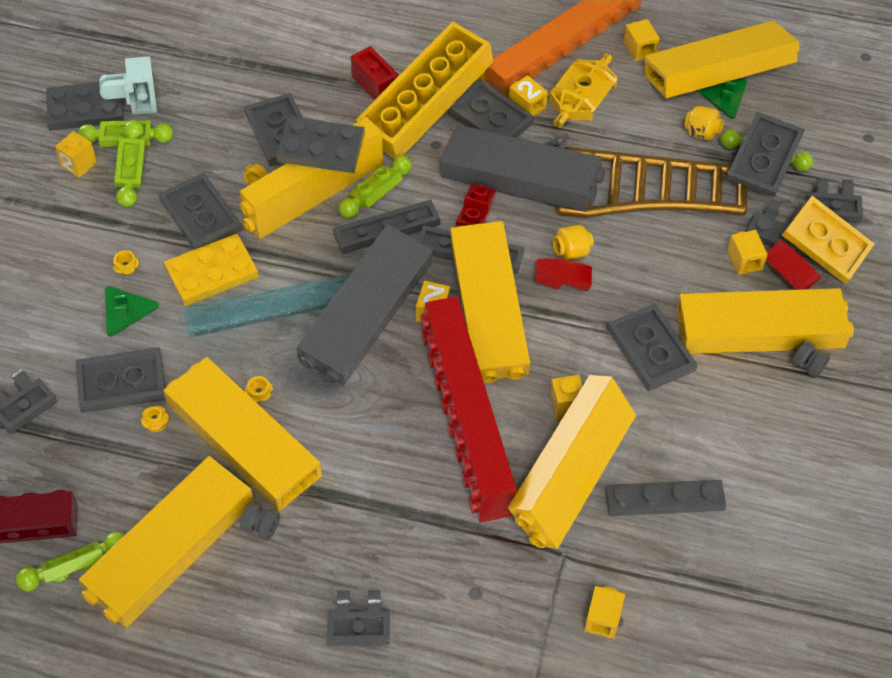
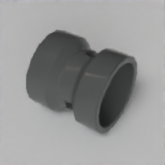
M807 340L795 354L792 363L799 368L804 367L808 370V374L817 378L825 369L831 355L825 351L815 349V345Z
M251 502L242 515L240 529L248 533L255 531L260 538L270 540L278 527L280 513L273 510L265 511L261 505Z

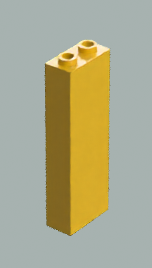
M773 20L644 55L645 78L665 98H670L797 62L799 42Z
M367 117L353 124V126L365 127V136L355 173L286 163L240 190L241 203H239V206L243 212L244 219L242 223L249 233L253 232L260 240L383 166L382 131Z
M503 221L450 228V242L462 312L484 383H493L498 379L505 378L518 380L528 376L530 372V358Z
M841 288L680 294L676 307L681 341L690 354L799 350L807 340L815 345V349H841L846 347L849 338L853 336L854 332L853 323L848 320L847 316L848 302L846 299H843Z
M208 357L201 362L193 364L188 372L180 378L172 380L163 390L167 405L276 511L280 512L322 477L320 461Z
M589 375L508 506V509L515 517V522L526 532L529 541L538 548H559L636 417L635 412L612 376Z
M208 456L78 579L83 589L81 592L82 597L90 605L94 606L97 603L104 609L102 611L103 615L112 624L115 625L119 622L127 629L244 513L246 507L251 502H254L252 489Z

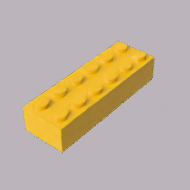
M452 22L355 120L356 123L367 117L382 131L383 153L393 159L399 155H404L494 62L491 44L457 23Z

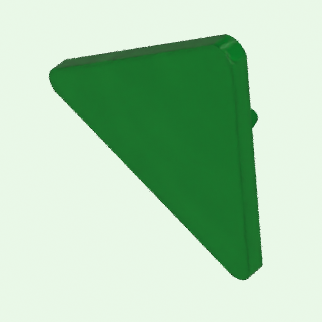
M747 80L726 81L696 91L730 119H735Z
M111 286L105 287L108 336L116 335L158 309V302Z

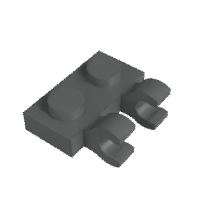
M817 178V186H814L813 192H810L808 199L811 196L815 197L846 222L861 223L863 219L862 196L854 195L853 180H842L839 194L828 193V179Z
M771 199L765 214L756 212L746 232L756 230L762 243L771 248L782 239L796 251L798 247L783 237L782 234L800 210L796 209L789 224H784L775 220L779 213L778 209L781 206V202Z
M21 369L11 376L15 381L14 385L19 390L18 393L8 399L0 389V424L9 434H12L57 403L56 396L40 378L31 382Z
M368 590V611H350V591H337V612H328V646L390 645V611H381L380 590Z

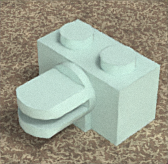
M150 56L126 58V73L102 75L100 77V94L104 99L126 98L127 105H131L132 115L157 113Z

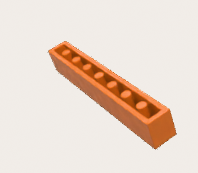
M582 0L493 58L494 62L485 70V81L504 96L508 95L509 88L514 82L521 80L527 75L534 79L539 73L552 67L563 57L569 56L581 45L587 44L596 35L602 34L614 23L620 22L629 13L635 12L640 7L641 0Z

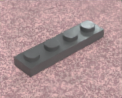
M427 200L334 227L333 234L343 254L372 245L387 224L408 235L421 231L423 225L430 227L440 225V217L432 200Z
M423 225L418 242L432 249V256L453 260L450 231ZM508 244L512 270L514 274H518L525 247Z
M722 480L606 485L605 489L609 516L725 511L726 508Z

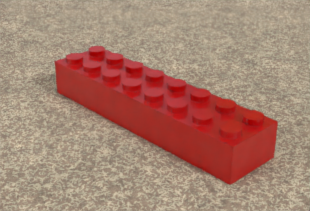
M454 296L425 302V314H421L423 327L421 338L423 345H428L430 352H427L430 368H435V388L437 391L442 392L443 398H440L442 412L444 415L448 414L450 422H447L450 439L455 438L457 446H454L456 461L463 465L464 471H461L464 488L469 487L471 496L468 497L472 514L477 513L479 523L511 517L513 515L508 506L516 495L517 488L458 297Z

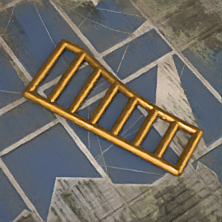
M575 147L564 148L602 157V161H611L612 166L608 205L592 207L593 203L590 202L587 212L556 205V213L558 215L589 218L644 210H689L745 215L747 212L748 187L737 183V204L722 203L723 174H728L732 166L730 164ZM622 163L637 164L634 201L618 203ZM647 166L662 167L660 200H644ZM672 168L687 170L686 200H670ZM697 171L712 173L711 202L696 201Z

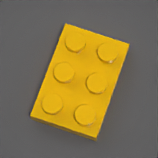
M813 196L808 199L782 234L783 237L844 284L850 280L875 245Z
M237 233L164 261L165 269L184 306L259 277L258 270Z

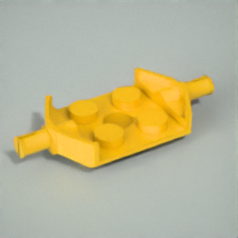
M604 53L600 61L576 59L549 94L550 104L559 113L553 121L555 127L562 128L568 119L593 120L594 111L612 87H617L618 78L607 67L613 60L611 54ZM586 82L589 85L581 86L580 84Z

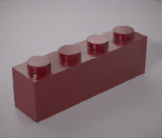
M55 490L52 493H24L21 496L12 497L0 495V544L77 536L78 504L73 492Z

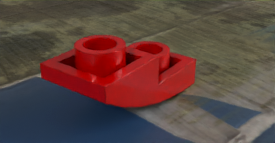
M471 184L464 198V206L457 218L456 227L486 223L496 190L483 185Z
M782 239L767 251L768 255L765 263L781 275L783 281L793 290H808L821 279L820 275Z
M537 259L535 262L534 281L558 290L564 283L587 292L592 286V266L564 259Z

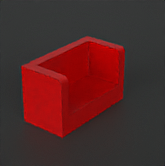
M371 46L351 56L352 78L374 100L399 76Z

